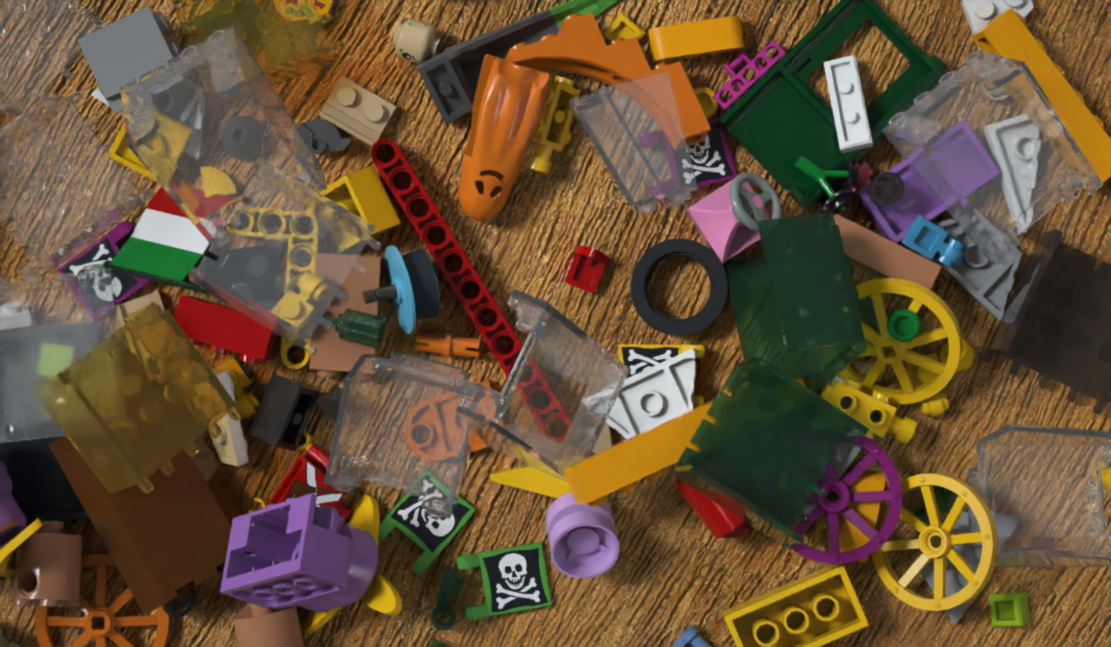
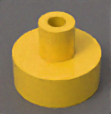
M963 338L961 358L956 372L964 369L967 370L973 364L974 349ZM948 342L940 352V361L943 364H946L948 360Z

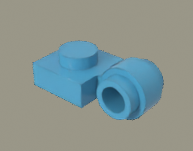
M919 214L902 240L904 245L930 260L938 252L935 258L950 268L955 263L959 264L965 254L963 252L964 244L950 236L945 241L944 239L949 232Z

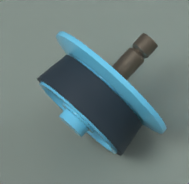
M394 245L387 246L385 250V273L388 286L363 291V300L365 304L376 302V300L382 301L391 298L392 306L401 328L406 334H412L415 331L417 319L438 317L440 308L438 280L431 261L423 249H418L401 256Z

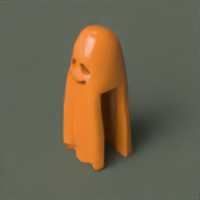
M489 54L484 56L472 107L471 129L463 155L458 192L459 204L464 214L471 219L482 222L492 220L504 207L512 187L519 176L526 150L539 125L549 85L553 79L552 74L511 63Z

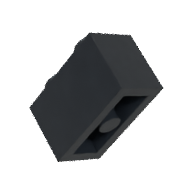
M272 373L248 433L274 446L296 451L319 392L293 379Z

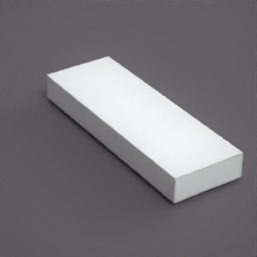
M851 55L823 62L841 153L873 147L856 56Z

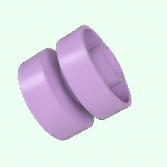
M572 492L562 495L551 504L546 513L545 523L551 558L555 567L563 574L579 579L596 577L609 570L619 555V542L609 503L605 502L593 508H590L588 504L577 506Z

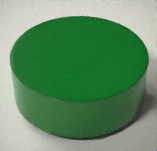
M907 308L894 311L887 322L888 333L894 340L899 342L913 340L919 334L921 328L919 316L913 310Z

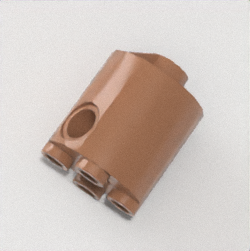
M41 521L43 526L16 548L13 606L79 607L83 536L69 534L64 528V522Z
M247 603L233 617L238 647H304L296 605L282 609H268Z

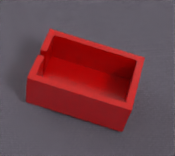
M180 295L169 333L178 335V342L192 346H201L202 343L209 344L208 350L222 355H232V352L240 354L239 360L258 365V363L262 364L264 360L273 359L282 325L275 320L198 297Z

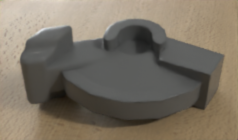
M322 119L303 122L295 130L308 144L309 150L314 154H320L323 151H344L354 141L353 137L342 138L340 131L334 124Z

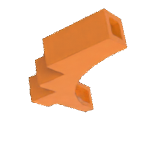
M592 12L584 15L575 13L566 17L562 21L557 35L555 33L548 34L538 42L528 45L525 42L516 44L510 48L505 58V61L539 71L558 70L577 73L607 83L628 95L649 113L665 133L674 151L703 142L711 130L680 61L673 64L663 62L650 69L636 37L627 40L617 38L606 45Z

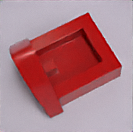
M575 245L573 249L575 256L564 283L594 294L605 265L609 266L611 259L594 248Z

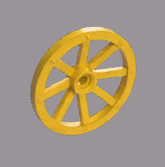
M877 278L857 284L844 293L837 301L826 324L825 346L828 358L842 380L845 377L861 384L860 391L872 396L873 391H876L891 398L889 404L904 405L926 400L940 392L950 382L961 358L962 335L953 312L934 292L918 283L905 279ZM882 293H895L913 298L908 309L913 310L916 314L921 305L924 304L937 316L943 327L920 333L909 342L894 340L887 330L888 315ZM871 295L880 333L847 309L861 298ZM840 320L844 321L873 344L840 346L838 338ZM948 338L949 355L946 364L908 350ZM892 346L894 350H890L887 347ZM877 356V360L865 378L860 376L845 359V357ZM902 360L938 375L926 384L914 388ZM886 364H891L902 389H890L873 384Z
M938 473L919 474L900 481L902 498L910 491L921 487L930 526L902 506L899 518L917 530L920 535L918 539L885 542L878 550L872 553V559L881 580L898 599L918 609L940 611L953 609L969 602L981 592L989 581L997 559V530L987 504L971 486L953 476ZM932 485L944 487L959 495L943 525ZM889 501L881 502L875 527L877 532L886 518ZM968 504L977 518L981 532L954 535L952 531ZM938 536L941 538V545H940V546H938V544H939L938 538H937ZM982 542L981 559L976 572L955 550L956 544ZM920 548L922 554L899 579L892 569L887 551ZM946 557L969 582L962 590L949 597H946ZM934 558V598H928L915 593L908 587Z

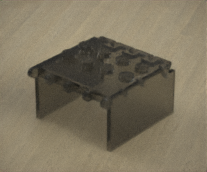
M1057 229L1042 233L1038 244H1035L1006 305L1004 316L999 321L982 361L989 363L994 353L1012 361L1008 373L1015 375L1020 365L1042 374L1037 384L1042 389L1046 387L1049 379H1052L1070 387L1066 400L1072 403L1079 392L1097 400L1093 407V412L1099 415L1106 403L1111 404V264L1102 261L1097 271L1093 269L1097 258L1074 247L1068 258L1065 257L1068 244L1059 241L1063 232Z

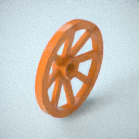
M93 553L82 556L81 569L97 565L95 607L80 592L79 608L85 613V616L49 615L50 607L36 606L35 631L40 647H56L52 640L49 626L84 627L85 631L70 647H83L92 637L95 638L96 647H107V636L119 647H136L116 629L123 626L157 625L156 636L151 647H165L170 633L171 613L169 602L156 609L157 615L118 616L117 612L133 597L130 589L127 588L111 605H106L108 565L117 567L109 553ZM96 617H104L105 627L97 626L95 622Z

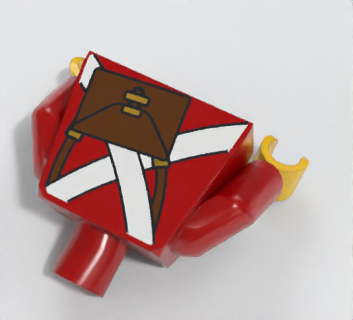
M303 431L302 434L306 436L307 441L303 446L298 445L297 449L306 451V455L303 453L299 454L270 501L264 497L254 498V500L260 502L263 509L270 504L276 505L285 502L288 498H298L313 493L317 495V507H334L338 511L339 516L344 517L345 522L350 515L351 508L340 502L345 491L340 486L342 477L333 458L318 444H313L312 436ZM249 509V513L257 511L255 509Z

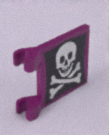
M721 115L707 119L711 130L703 142L674 151L663 130L645 133L638 137L641 148L644 149L663 143L672 180L652 186L651 191L654 198L733 179L737 176L725 128L719 121Z
M130 221L120 222L106 235L58 268V271L93 321H96L112 310L115 305L120 304L145 285L158 278L157 276L141 272L138 274L137 271L109 264L121 249L117 243L130 236L135 229Z

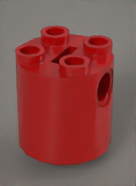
M721 447L705 455V459L700 462L701 466L699 468L693 464L686 469L675 483L678 485L677 490L716 539L742 537L759 524L765 507V497L727 449L723 450Z

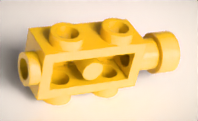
M556 76L554 81L551 80L539 125L530 142L534 144L532 154L527 156L524 168L549 175L552 166L550 158L553 150L562 152L563 146L569 143L571 139L569 126L572 117L578 113L581 106L578 99L580 90L573 88L574 81L561 76Z
M845 377L842 383L835 380L832 386L826 384L819 401L824 403L821 410L828 412L827 420L844 426L846 421L857 426L855 432L873 440L875 435L884 438L887 432L894 435L895 440L905 445L909 443L916 429L917 421L906 416L901 418L894 415L897 408L889 405L891 398L876 391H873L872 396L860 391L861 384ZM845 396H848L852 401L851 406L847 409L842 408L840 404L841 399ZM874 410H878L881 413V419L878 422H872L870 419V414Z

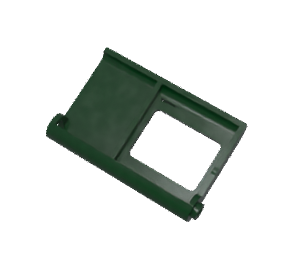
M841 0L742 96L719 121L770 176L808 212L827 193L818 182L794 166L798 158L802 155L822 170L845 171L847 156H851L852 165L859 163L946 78L944 72L946 65L934 54L931 57L923 54L873 0ZM865 21H870L908 60L909 66L866 108L873 147L841 153L833 110L807 83V78ZM837 177L825 178L831 188L842 179Z

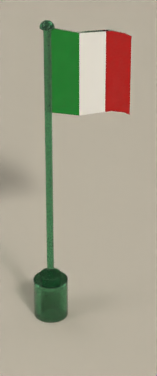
M168 181L149 201L131 237L112 261L107 260L102 266L106 273L111 270L271 310L276 306L274 303L184 282L203 258L223 219L240 201V198L219 193L205 197V192L202 189ZM349 308L345 310L344 314L339 313L337 319L315 313L310 317L312 320L335 325V332L339 333L340 340L379 349L386 330V317Z

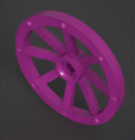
M821 428L797 437L778 454L766 479L765 506L774 531L793 552L816 563L842 565L871 555L889 539L901 514L902 486L892 460L873 440L849 429ZM820 441H827L825 483L797 453L802 448ZM837 441L855 445L867 453L841 481H837ZM788 461L817 490L816 492L778 491L779 479ZM876 461L885 476L888 491L849 492L847 488ZM829 491H832L838 497L835 503H830L826 499V494ZM778 501L816 502L817 506L791 532L782 518ZM889 501L886 518L878 532L847 505L848 502ZM824 512L827 513L829 552L812 548L799 540ZM840 512L867 536L870 541L857 549L840 552L837 513Z

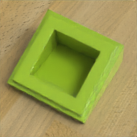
M1027 591L989 595L992 627L1024 626L1030 623Z

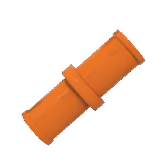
M417 332L416 342L418 344L415 345L416 352L439 353L447 358H451L452 355L480 358L482 338L454 336V333L446 332V335Z

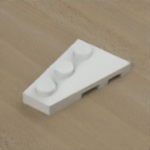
M195 365L183 369L187 380L193 378L199 394L194 396L198 407L202 406L209 416L210 421L207 423V429L221 463L238 467L248 463V445L242 433L240 425L241 414L235 403L233 394L234 383L229 376V372Z

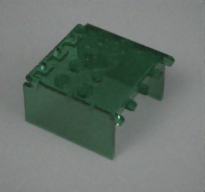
M823 213L759 221L757 224L765 256L725 261L723 263L749 385L756 386L811 378L813 387L822 389L826 382L835 378L836 373H841L846 368V364L853 363L857 356L862 355L867 350L857 307L859 300L858 291L855 286H852L850 277L851 261L848 254L844 252L839 226L835 224V220L831 215L823 216Z
M760 356L741 360L737 367H734L723 385L732 395L729 396L721 391L719 392L706 413L715 420V423L712 424L705 419L702 420L689 441L698 448V451L695 452L686 447L675 464L673 473L681 477L680 480L778 544L791 550L794 544H802L805 538L790 528L795 520L804 525L808 522L809 518L800 513L811 492L820 497L825 493V490L818 486L817 482L828 464L835 469H839L842 463L834 458L833 455L842 440L853 445L856 440L855 436L866 435L869 429Z

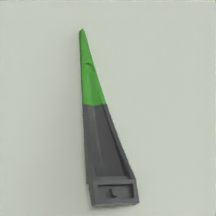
M619 0L568 1L444 49V52L422 62L416 68L445 124L472 111L483 58L486 54L505 59L510 48L516 44L525 42L528 45L538 42L548 34L555 33L557 35L562 21L566 17L575 13L584 15L591 12L596 17Z

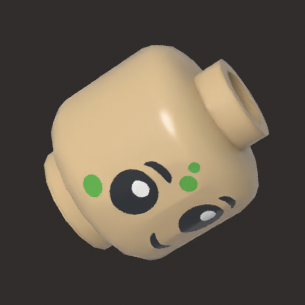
M409 19L404 24L400 23L397 26L392 40V47L396 49L399 58L421 64L440 53L442 40L438 39V31L435 26L415 19Z

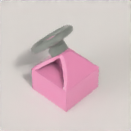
M742 173L689 207L686 213L711 251L719 258L721 263H724L768 233L774 231L781 222L782 207L777 193L764 178L753 173ZM748 182L758 186L763 193H754ZM767 201H770L772 207V218H770L765 210V203Z

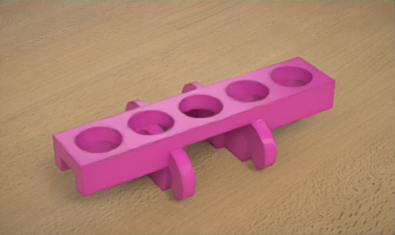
M774 40L751 61L748 59L747 56L749 54L746 51L743 53L738 50V57L729 66L727 64L722 65L725 69L723 73L725 75L729 74L732 79L712 98L725 110L742 93L745 95L748 92L746 89L761 75L764 76L767 70L786 52ZM774 47L778 50L779 54L770 59L766 53ZM760 58L765 59L767 62L764 68L757 62ZM744 61L746 66L736 74L733 70ZM752 69L755 73V78L752 81L745 80L743 77L744 70ZM732 84L735 86L738 92L734 91L731 88ZM728 91L732 97L724 103L720 100L719 96Z

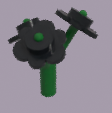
M801 155L794 166L818 182L827 193L821 199L822 205L819 210L822 215L830 213L832 215L839 214L851 205L853 191L850 188L852 184H857L858 177L860 176L858 166L852 165L851 156H847L845 171L822 170ZM825 178H845V188L843 189L841 186L831 188Z

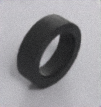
M670 239L651 247L639 259L632 273L630 292L637 313L653 329L669 335H688L703 330L721 313L727 298L728 281L721 261L709 248L689 239ZM670 256H686L694 259L705 269L709 277L710 294L705 306L697 314L686 319H672L662 315L654 308L648 297L647 281L652 269L658 262Z

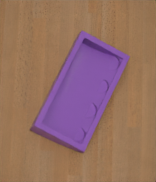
M963 120L857 191L883 237L897 243L905 237L918 214L930 221L1001 172L965 120Z

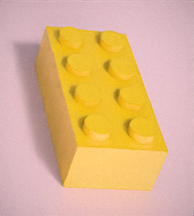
M829 565L721 612L736 647H820L869 626L843 565Z

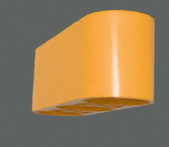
M740 16L674 24L648 30L654 63L745 49Z
M866 469L847 489L849 492L884 491L886 479L883 473ZM848 502L847 505L875 529L881 502ZM841 514L838 526L840 552L857 549L870 541L867 536ZM869 556L855 562L866 564Z

